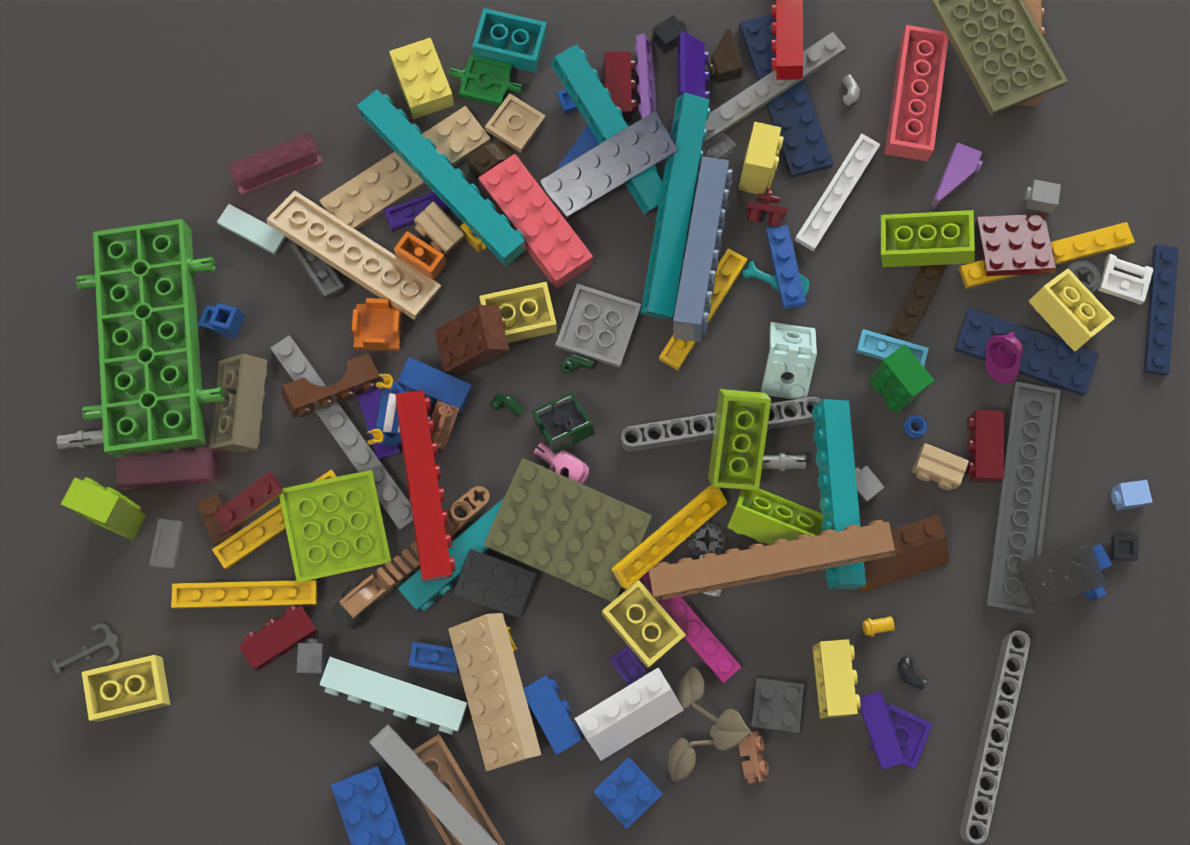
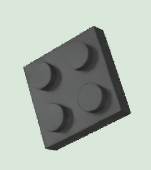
M756 678L750 727L800 733L804 684Z

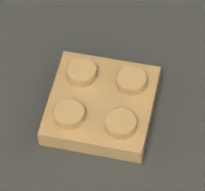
M509 94L486 124L485 130L522 153L545 122L546 116L512 94Z

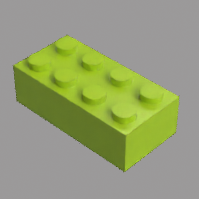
M973 210L881 215L882 267L974 263Z
M719 389L708 480L712 487L759 490L771 398L766 393Z
M87 477L83 481L74 478L61 502V505L90 522L133 541L146 517L140 511L141 506L129 500L128 497L110 487L105 488Z

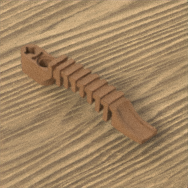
M482 486L472 488L448 509V525L444 526L446 534L451 536V541L459 531L487 508L490 495L486 488ZM474 498H476V499L482 498V502H481L480 500H478V501L475 502V501H474ZM461 510L467 516L458 518L454 513ZM416 541L410 545L409 550L406 548L402 551L401 557L397 555L393 558L392 564L390 561L387 562L384 570L382 567L378 568L375 577L370 575L339 601V604L350 614L352 619L374 602L382 599L385 594L392 592L395 586L398 587L404 579L406 580L411 576L413 571L416 572L420 568Z

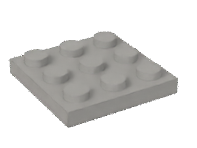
M577 284L555 347L620 368L641 304Z

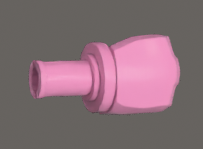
M544 442L538 445L545 453L536 448L534 454L549 464V470L563 476V471L569 469V479L582 485L585 484L589 476V467L566 450L553 454Z

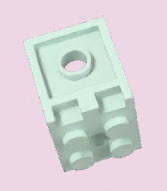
M770 322L769 353L761 387L762 393H766L768 396L793 400L807 398L817 355L815 328ZM785 372H790L794 377L790 380H785L781 375Z

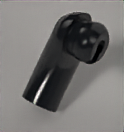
M902 657L897 666L901 680L906 684L923 690L927 679L915 674L911 658Z

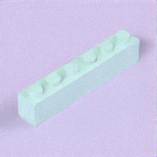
M329 657L320 682L321 686L326 687L324 691L335 696H338L339 692L347 694V700L361 704L362 700L371 702L370 708L384 712L385 708L394 710V716L407 719L409 715L417 718L415 723L430 727V724L433 723L440 726L439 731L451 735L453 731L460 732L468 708V703L332 657Z

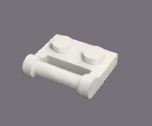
M1109 254L1104 264L1105 268L1098 291L1140 305L1143 304L1153 268L1149 266L1141 267L1117 259V256ZM1115 267L1140 275L1141 279L1113 269Z

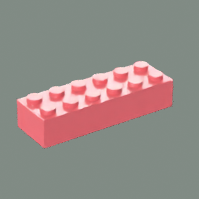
M906 25L900 39L884 154L928 162L934 151L948 46V36L945 31Z
M516 154L478 178L481 191L493 203L499 215H505L510 222V226L514 230H519L524 235L526 251L556 290L593 266L592 254Z

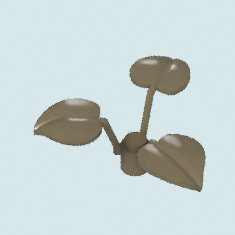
M691 667L681 679L677 688V699L683 708H689L692 705L693 708L716 724L710 730L712 740L688 743L685 738H680L674 743L668 756V771L674 783L686 778L694 769L696 763L694 746L713 744L717 749L726 751L741 743L752 733L736 710L727 709L717 719L697 704V701L704 695V681L700 672L694 667Z

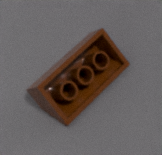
M938 515L891 530L896 556L864 562L866 585L860 587L861 593L949 563L947 539Z

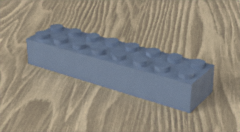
M702 157L673 319L674 339L701 342L702 335L707 334L708 314H710L715 273H717L718 255L721 251L722 233H724L725 214L728 210V196L732 185L733 169H729V160Z

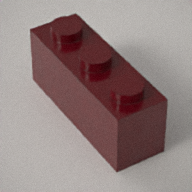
M605 51L604 88H607L610 92L614 105L622 111L624 121H631L632 113H636V99H632L631 94L635 93V80H631V73H635V60H631V51Z
M976 409L967 419V430H970V439L967 441V452H970L967 474L970 475V482L998 484L1004 479V411Z
M294 605L284 612L285 615L278 620L274 618L263 625V630L258 633L252 632L242 639L243 642L238 646L253 670L260 671L297 647L298 643H303L305 639H309L319 633V630L303 606L297 607Z

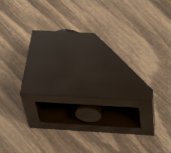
M731 29L726 30L712 54L711 63L708 64L711 77H715L717 84L741 78L744 67Z
M502 141L486 144L468 158L469 170L478 179L514 155V153Z

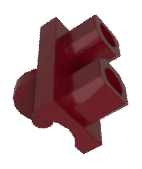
M768 188L767 194L758 193L757 200L765 201V204L753 201L747 202V221L759 223L761 212L770 213L768 225L780 226L783 215L787 214L788 208L770 205V202L779 204L780 197L772 196L773 189Z

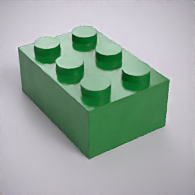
M906 344L883 359L869 378L874 391L884 397L886 406L891 411H895L897 415L917 401L935 381Z

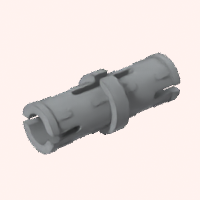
M103 429L89 432L79 430L74 434L57 436V446L60 450L73 447L83 449L87 448L88 445L104 444Z
M785 453L764 455L763 462L768 463H762V469H779V471H785V469H806V462H804L806 455H785Z

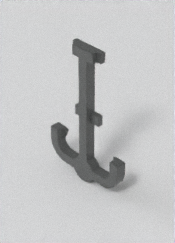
M99 623L92 626V631L95 633L100 629L105 630L107 635L105 641L89 649L84 646L81 648V653L58 663L57 659L51 661L57 676L62 675L61 668L84 657L88 661L92 659L90 654L106 646H111L114 651V656L106 660L107 665L115 663L120 657V650L117 645L119 637L112 634L110 627L106 624Z

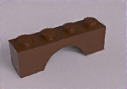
M367 353L348 360L345 376L334 385L318 386L303 377L282 385L281 395L292 418L298 416L306 417L316 409H326L339 400L347 401L352 399L357 393L363 391L367 393L377 387L376 382H379L380 376Z

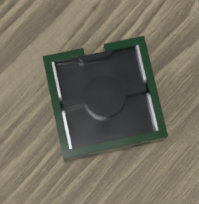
M573 392L531 411L534 423L540 433L544 434L545 441L553 454L595 435L592 422Z

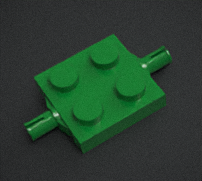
M470 55L464 70L451 67L449 71V77L461 79L462 84L459 97L499 107L503 103L504 96L508 90L521 93L523 84L510 82L512 64Z

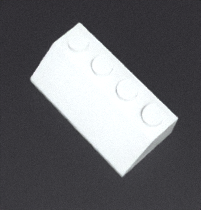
M658 667L576 717L575 720L587 741L602 761L679 714L684 709Z

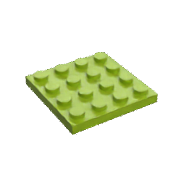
M372 470L282 489L284 493L279 498L297 583L391 562Z

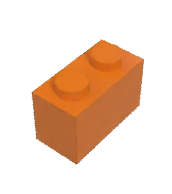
M408 231L394 248L397 257L434 281L446 266L444 254Z

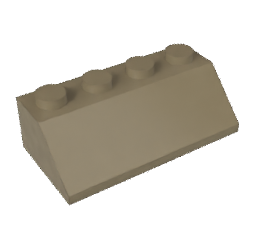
M243 353L218 361L215 388H223L224 395H221V397H224V402L213 403L208 450L248 452L258 449L260 443V423L263 418L262 405L265 398L264 386L267 376V360Z

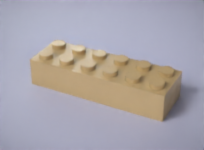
M503 613L485 614L449 628V634L486 771L540 756V747Z

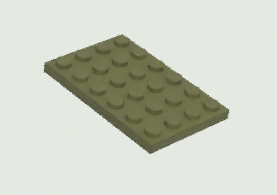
M932 0L930 3L990 115L1062 87L1068 82L1023 0Z
M522 458L484 542V546L613 602L619 594L621 585L611 569L640 545L652 515Z

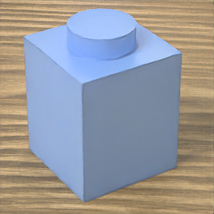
M1147 480L1121 483L1112 488L1111 499L1113 504L1116 505L1117 511L1144 507L1152 503Z

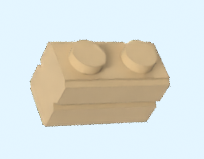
M432 202L414 219L416 224L415 230L423 238L427 236L432 241L430 243L431 247L439 252H443L445 255L465 238V233L435 202Z
M924 443L918 452L912 472L917 474L916 477L920 480L927 482L932 480L937 482L938 486L942 489L955 490L961 484L969 461Z

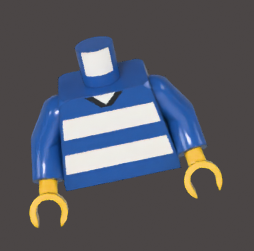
M379 374L384 379V383L376 382V386L386 390H383L381 393L375 429L368 431V433L374 436V439L368 440V444L378 443L393 447L401 444L395 394L406 393L407 391L394 382L390 374Z

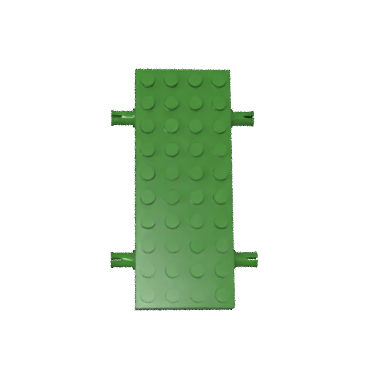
M183 219L93 232L95 274L77 276L76 280H80V282H76L79 290L96 288L102 404L84 406L82 411L87 412L82 413L84 420L89 421L102 418L104 452L114 458L206 445L203 406L207 403L224 402V397H221V395H224L222 387L202 390L195 274L215 271V267H212V265H215L213 257L193 260L192 231Z

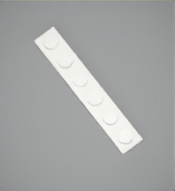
M861 133L794 241L814 252L880 146L879 143Z

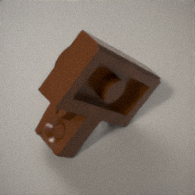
M218 493L196 503L215 546L236 534L235 529L230 533H225L213 514L226 504H223Z

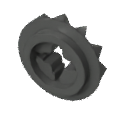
M1077 261L1067 268L1077 278L1086 273L1088 274L1084 280L1085 282L1081 283L1091 293L1098 289L1101 276L1093 264L1086 261Z
M705 522L688 537L689 548L697 557L708 553L720 555L726 543L724 531L717 524ZM706 531H708L710 539L717 540L710 543L708 550H706L705 542L697 541L705 537Z

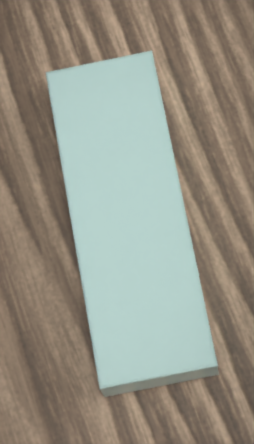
M228 204L217 221L218 225L274 255L277 254L287 238L266 223Z

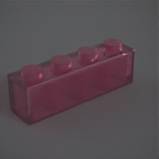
M308 132L227 166L240 194H244L321 163L323 160L311 132Z
M206 447L196 448L192 452L176 449L172 450V453L163 454L160 451L148 452V455L139 456L137 453H127L125 457L117 458V485L123 490L217 482V455Z

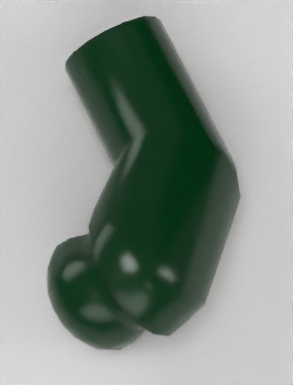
M572 354L561 362V370L565 373H570L579 367L591 370L594 359L579 354Z
M497 394L490 401V406L493 409L500 410L502 406L507 407L517 417L525 410L512 396Z

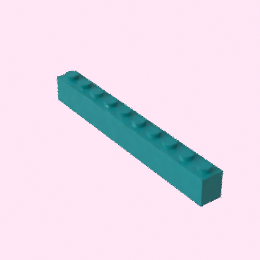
M375 90L357 105L363 120L445 205L470 228L472 233L482 241L505 267L526 250L524 235L519 230H514L510 226V222L505 215H499L495 211L496 208L489 199L484 200L480 196L479 189L473 183L470 185L465 180L466 177L460 169L457 168L455 170L450 165L451 161L444 153L440 154L436 150L437 148L432 140L429 138L425 139L421 135L422 132L416 124L413 123L411 125L407 121L406 114L400 108L397 110L393 106V102L387 94L382 95L378 90Z
M683 93L676 99L670 136L679 151L666 158L640 311L642 315L663 320L672 318L675 314L676 296L680 285V272L683 269V255L688 240L687 231L692 215H690L691 207L694 205L696 195L694 189L699 178L698 165L703 157L701 147L707 134L705 123L710 115L709 99L688 93Z

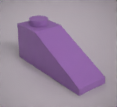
M957 142L950 155L930 208H937L963 186L973 173L978 174L983 162L979 160L982 154L981 151Z

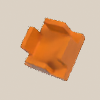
M366 298V304H357L356 309H353L352 319L354 349L400 351L403 312L392 306L388 299Z

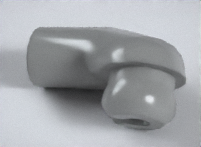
M850 74L842 79L848 90L847 95L843 96V101L847 106L856 103L860 95V88Z

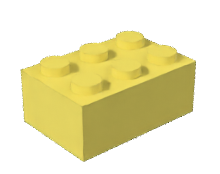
M431 38L389 51L392 65L413 119L454 106L451 89Z
M754 122L738 190L753 194H764L766 188L771 187L778 166L779 151L783 142V137L780 136L781 127Z
M1066 269L1042 287L1028 301L1074 352L1115 319L1069 269Z
M547 282L479 296L481 305L498 306L500 308L508 343L557 333V324Z
M639 580L603 609L601 613L647 669L686 636Z
M849 639L818 642L812 646L820 719L848 717L858 714L857 709H860V697L858 694H855L854 685L857 684L858 679L856 670L852 669V660L855 658L853 645H850Z
M152 655L82 672L89 721L101 722L171 705L163 657Z

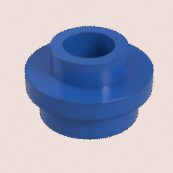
M910 416L904 423V431L911 438H920L927 431V423L920 416ZM916 424L919 428L918 431H914L911 425Z

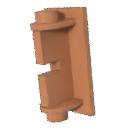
M437 401L431 417L434 425V434H431V441L436 442L437 449L445 450L459 408Z
M756 731L739 743L741 757L750 756V760L742 762L744 779H747L748 783L757 782V777L759 782L766 781L767 775H769L768 763L764 760L762 753L764 750V740L762 736H759V731Z

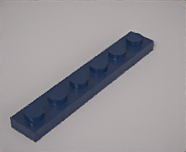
M1158 244L1153 247V273L1150 280L1143 373L1167 376L1170 371L1178 248Z

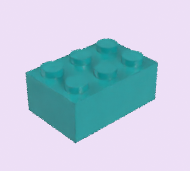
M483 8L472 45L473 56L512 64V68L537 74L547 38V23Z

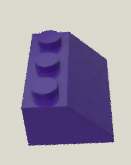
M680 32L677 50V98L683 93H688L709 99V91H705V84H709V71H705V65H708L709 52L705 51L704 42L686 32Z

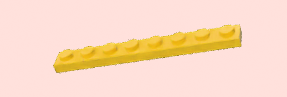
M1125 222L1050 243L1055 265L1127 247L1135 241L1128 223ZM983 260L962 265L959 268L966 289L1017 276H986Z

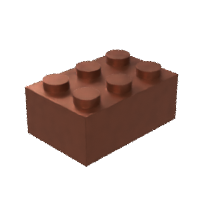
M477 305L435 330L441 362L446 374H467L509 350L498 306Z

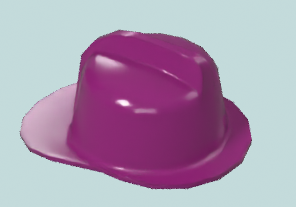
M1011 332L1001 336L996 335L987 341L986 370L991 378L999 383H1011L1019 374L1023 345L1015 337V333Z

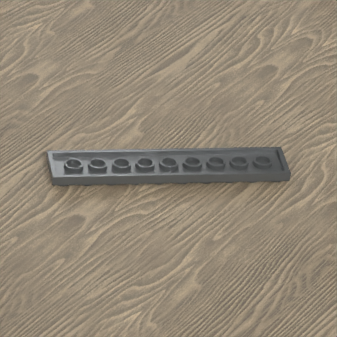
M1017 381L1013 383L1004 450V479L1000 481L985 599L986 607L1028 615L1034 614L1061 393L1059 389Z

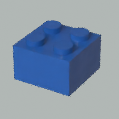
M629 757L593 791L626 829L663 795Z

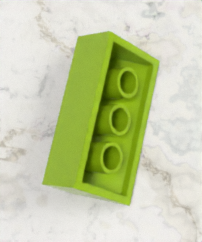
M741 489L727 528L737 534H744L754 538L760 543L772 545L773 541L779 539H786L788 542L797 540L796 537L809 534L811 537L821 535L823 516L820 512L762 489Z

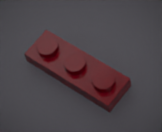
M267 472L213 514L224 532L230 533L284 493L274 475Z

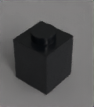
M673 15L653 28L652 39L663 54H666L678 46L680 32H687V28L683 21L678 20Z

